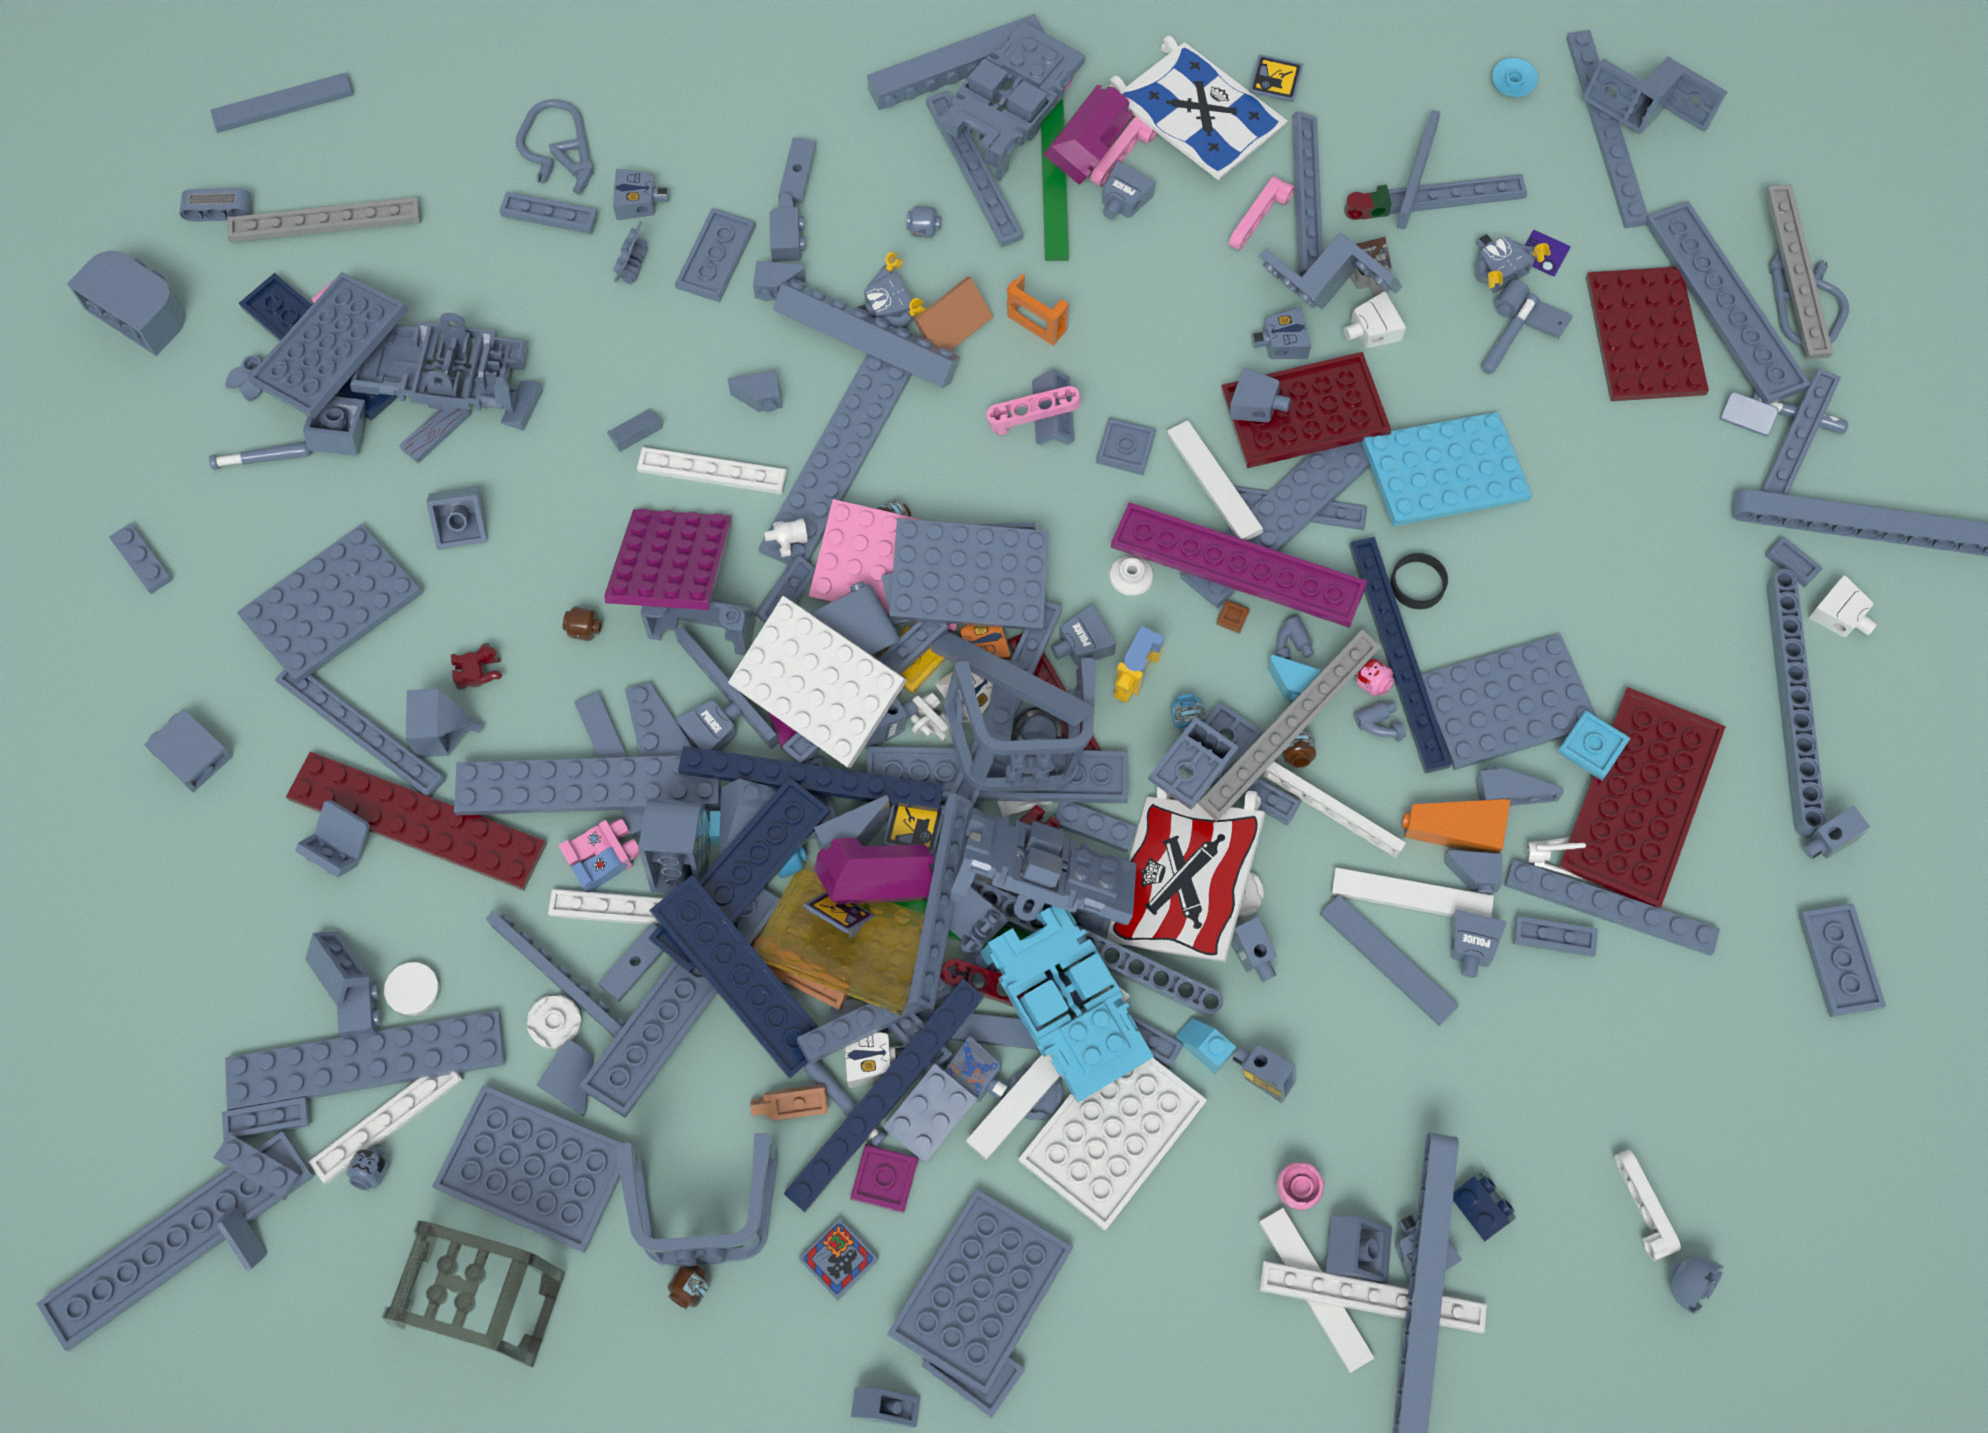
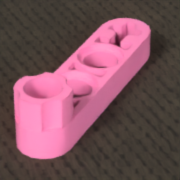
M1135 116L1094 168L1090 181L1102 187L1108 181L1117 161L1122 163L1139 140L1147 144L1151 143L1155 138L1156 132Z
M1273 176L1234 230L1229 240V245L1240 251L1274 202L1277 201L1287 205L1294 193L1295 187Z
M1066 386L995 404L987 410L986 417L992 432H996L998 435H1005L1012 426L1074 411L1080 406L1081 397L1078 389L1073 386ZM1072 395V401L1067 402V396ZM1056 398H1059L1060 405H1057ZM1049 400L1052 402L1051 407L1048 409H1041L1039 407L1042 401ZM1021 406L1028 408L1027 413L1024 415H1017L1015 413ZM1009 410H1010V412H1011V414H1012V417H1010L1009 414H1008V411H1009Z

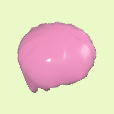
M1293 1162L1284 1167L1276 1178L1277 1195L1291 1209L1307 1210L1312 1208L1315 1204L1319 1203L1323 1195L1325 1180L1321 1177L1316 1167L1310 1163Z

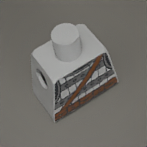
M1386 236L1356 244L1392 273V263ZM1358 268L1350 276L1357 289L1370 287L1375 296L1385 292L1376 284L1377 282L1373 279V275L1368 278Z

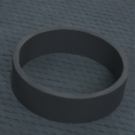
M1413 553L1403 557L1395 565L1390 584L1395 598L1401 604L1412 609H1427L1436 605L1442 599L1448 585V575L1443 564L1435 557L1424 553ZM1411 562L1425 563L1433 567L1440 575L1443 585L1442 591L1438 596L1430 600L1419 601L1411 599L1403 594L1397 586L1395 579L1397 570Z

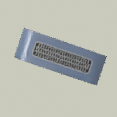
M240 188L185 190L182 192L179 214L183 219L193 222L227 221V217L249 215L251 194Z

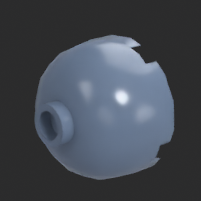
M1701 1255L1689 1256L1682 1263L1677 1260L1669 1271V1275L1673 1277L1670 1288L1675 1301L1690 1313L1696 1314L1703 1307L1698 1302L1700 1299H1709L1723 1274L1720 1270L1724 1269V1266L1711 1258Z

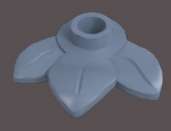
M255 355L245 357L242 365L232 369L228 374L225 382L226 388H240L243 397L247 401L256 399L262 390L252 385L247 378L255 370L251 369L258 367L263 359Z

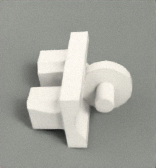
M933 693L928 694L922 699L916 696L912 700L917 710V714L911 717V721L915 724L912 732L916 736L924 733L927 737H930L934 732L944 742L949 738L947 722L944 713L938 716L934 712L940 707L941 702Z

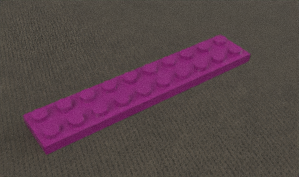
M1131 502L1128 503L1111 541V548L1348 628L1351 627L1367 586L1366 580Z

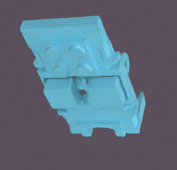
M1052 906L1037 915V920L1042 922L1044 928L1021 941L1012 928L988 942V945L980 953L987 965L994 963L997 970L1000 969L1003 975L998 980L1016 1009L1020 1020L1027 1028L1042 1056L1050 1055L1052 1065L1058 1075L1062 1076L1078 1103L1154 1056L1141 1033L1136 1030L1138 1027L1131 1015H1127L1128 1011L1126 1008L1130 1007L1128 1002L1124 1004L1121 997L1124 995L1091 939L1087 941L1085 938L1086 930L1080 931L1078 926H1075L1077 923L1070 911ZM1088 954H1091V957L1073 966L1064 973L1066 976L1069 977L1072 983L1071 985L1065 987L1064 983L1059 978L1058 971L1055 968V966L1059 964L1061 968L1064 969L1069 965L1073 964L1074 962L1080 960L1081 958L1087 956ZM1050 969L1054 982L1049 980L1018 1000L1017 995L1047 979L1044 972ZM1107 987L1111 988L1083 1005L1086 1009V1012L1083 1014L1074 1004L1070 995L1071 992L1076 990L1081 1000L1084 1001ZM1068 1006L1071 1010L1075 1012L1077 1016L1072 1020L1069 1014H1067L1066 1016L1062 1017L1061 1019L1057 1020L1056 1022L1050 1024L1049 1026L1045 1027L1044 1029L1038 1032L1034 1027H1040L1045 1023L1049 1022L1050 1020L1054 1019L1055 1017L1066 1012L1068 1010Z

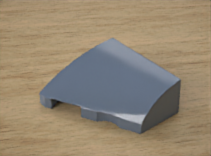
M567 1039L537 1083V1086L560 1100L567 1107L584 1116L587 1110L585 1107L587 1094L580 1090L579 1085L592 1069L594 1057L582 1047Z

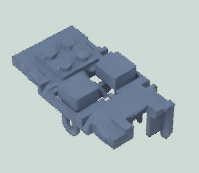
M1022 21L1009 36V40L1005 41L998 50L993 49L991 55L981 61L969 75V78L956 91V96L950 98L951 107H948L937 119V127L956 138L960 137V131L965 126H967L968 134H971L973 130L978 132L977 139H982L981 148L985 149L984 161L997 168L996 177L998 181H1001L1008 170L1009 154L1016 147V144L1022 146L1026 140L1032 141L1040 129L1041 122L1062 99L1065 87L1085 63V55ZM1008 80L1013 83V86L1006 92L1002 87ZM994 98V99L997 100L999 103H998V104H997V103L994 104L993 107H992V106H990V105H991V99ZM1003 105H1004V106L1007 107V109H1009V111H1007L1006 109H1004V110L1001 112V111H999V110H997V109H998V108H1002Z
M455 313L442 314L440 324L420 321L417 322L416 327L396 324L355 371L350 386L352 392L397 395L400 401L404 402L406 396H410L412 403L428 404L429 408L470 410L471 405L475 404L476 411L490 407L513 412L518 398V390L516 387L509 386L508 377L511 369L524 370L528 345L527 341L497 337L495 331L467 328L464 319ZM449 321L456 322L457 326H451ZM439 334L442 335L436 356L437 362H433L430 365L426 364L427 360L433 361ZM435 367L442 370V372H438V371H428V372H424V370H432V369L435 368ZM452 371H463L470 375V377H465L464 386L461 373L457 372L456 377H450ZM426 386L428 387L427 394H425Z

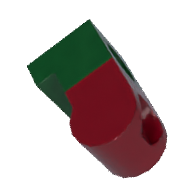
M1387 184L1377 186L1376 192H1353L1349 194L1344 208L1345 215L1352 220L1389 216L1392 203Z

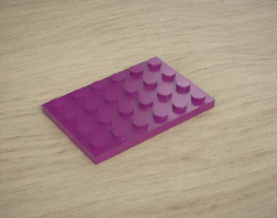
M633 509L604 594L605 603L709 610L732 526V516L719 513L699 514L697 512L684 513L671 510Z

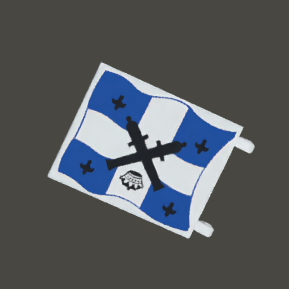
M1167 35L1162 40L1165 43L1160 47L1164 53H1169L1167 56L1128 86H1125L1122 79L1115 75L1110 78L1111 84L1109 87H1114L1129 100V112L1132 110L1133 115L1219 181L1288 124V120L1184 42L1178 46L1175 39Z

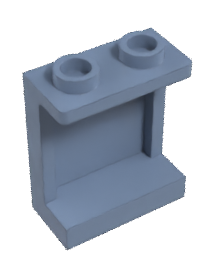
M185 709L173 715L168 723L160 731L153 733L144 744L193 793L232 758V755Z

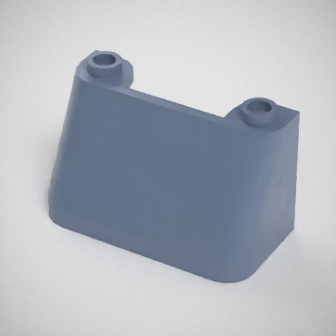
M864 581L850 586L851 592L847 593V595L810 612L813 616L871 655L900 640L895 627L871 584H864Z
M713 598L709 610L642 606L640 613L649 639L661 641L662 635L666 631H675L677 629L679 620L721 627L726 630L725 640L731 641L734 644L735 654L746 655L749 650L756 623L755 612L751 606Z

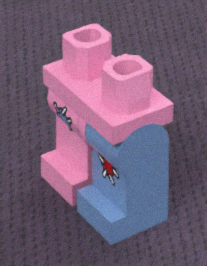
M622 818L610 824L604 820L598 826L589 829L585 834L570 842L566 840L558 845L586 892L593 891L620 874L624 869L627 870L633 865L630 861L640 855L634 838L623 845H620L618 839L630 833Z

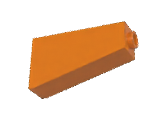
M1497 799L1412 804L1409 812H1404L1401 827L1405 828V838L1470 852L1500 854L1504 845L1510 800Z

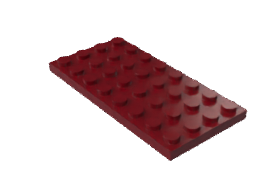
M1627 687L1612 727L1630 737V740L1603 780L1593 775L1568 843H1585L1586 847L1565 850L1558 868L1631 899L1661 908L1726 726Z

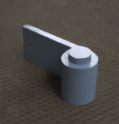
M1510 280L1495 302L1497 312L1501 316L1511 319L1517 316L1524 303H1526L1525 298L1527 294L1530 293L1528 286L1520 280ZM1539 302L1537 306L1532 308L1524 324L1559 339L1573 315Z

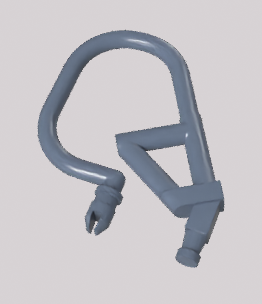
M550 99L539 102L529 110L517 133V150L525 159L541 164V170L537 174L538 183L541 181V184L546 182L549 173L552 172L553 160L529 152L525 148L524 138L535 116L540 111L547 108H561L571 113L574 118L577 139L549 144L551 154L574 177H577L573 192L581 195L584 186H587L591 176L594 175L581 114L574 105L562 100ZM579 149L581 163L574 164L562 151Z
M1779 250L1768 268L1769 274H1773L1780 327L1784 335L1791 342L1803 347L1801 337L1792 331L1788 321L1786 300L1792 299L1790 291H1785L1783 274H1785ZM1822 260L1817 264L1815 271H1813L1816 285L1818 288L1835 296L1840 304V314L1829 333L1832 344L1838 337L1848 317L1849 303L1839 288L1822 280L1828 268L1827 261L1825 264H1822L1824 262Z

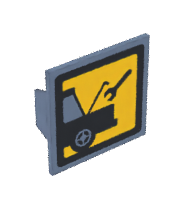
M1259 54L1249 92L1294 102L1303 64Z
M892 805L883 845H926L934 856L943 821L941 813L944 806L940 805L939 812Z
M827 892L804 904V907L810 911V914L814 913L843 932L850 933L849 938L859 933L863 924L875 916L857 904H837L830 899Z

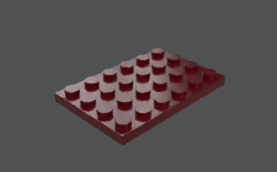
M1676 267L1588 272L1586 281L1610 402L1707 395L1709 388L1686 283Z
M1363 352L1266 374V376L1280 382L1279 395L1291 398L1289 411L1285 412L1274 409L1271 421L1269 422L1231 419L1247 469L1363 442L1366 437L1391 435L1390 424ZM1238 381L1221 385V391L1229 415L1230 404Z

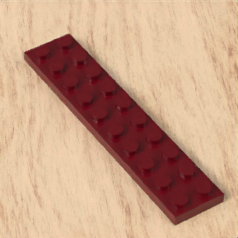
M309 752L286 795L289 801L320 813L323 803L332 800L367 821L369 824L368 831L523 891L547 845L544 840L478 815H456L454 813V806L313 752Z

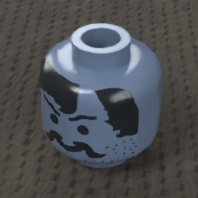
M375 1147L356 1151L346 1170V1174L350 1178L349 1183L364 1191L378 1187L389 1167L388 1161L383 1157L384 1152Z

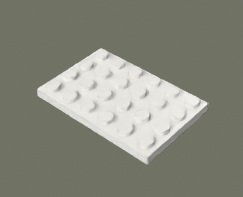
M782 596L728 683L846 767L851 768L907 679L789 598Z
M1152 1058L1078 1103L1071 1093L1020 1156L1018 1162L1106 1232L1203 1108L1207 1099Z

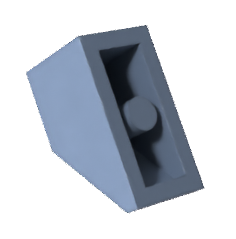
M756 261L753 281L755 298L764 301L776 300L781 283L791 279L804 283L806 279L804 265Z
M776 371L727 378L730 394L757 412H771L782 408Z
M1449 850L1446 854L1444 864L1470 890L1491 895L1494 892H1498L1502 886V854Z
M855 1387L851 1417L871 1422L916 1427L920 1398L881 1388Z

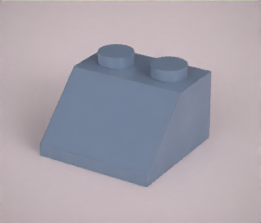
M334 396L314 419L308 416L303 428L307 449L310 451L357 456L363 439L365 400Z
M479 486L429 493L426 503L437 549L487 542L485 513Z
M1331 1216L1326 1273L1388 1285L1392 1228L1361 1216Z

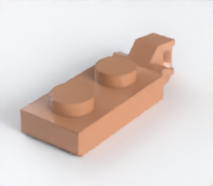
M825 1084L763 1093V1098L750 1100L751 1115L766 1114L767 1119L773 1118V1121L827 1114L828 1105Z

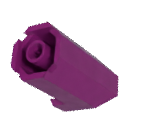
M1096 85L1044 153L1045 157L1079 185L1101 161L1109 150L1110 145L1133 116L1132 110L1128 111L1129 100L1114 87L1108 86L1107 89H1100L1103 85Z
M836 838L830 842L832 845L827 850L823 848L817 854L814 871L830 899L837 904L925 900L924 898L929 897L933 871H930L929 864H934V859L926 845L862 846L857 838Z

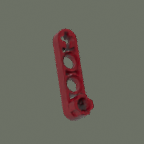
M950 959L942 964L940 978L944 983L957 987L962 979L965 978V981L984 997L1014 1007L1008 995L1001 996L997 992L998 978L1002 974L959 959ZM955 966L956 972L964 974L968 970V973L965 977L956 975L951 978V973L947 969ZM974 973H979L983 976V987L977 988L972 984L971 980ZM1036 984L1035 986L1019 994L1017 996L1018 1000L1022 996L1027 994V992H1030L1041 985Z

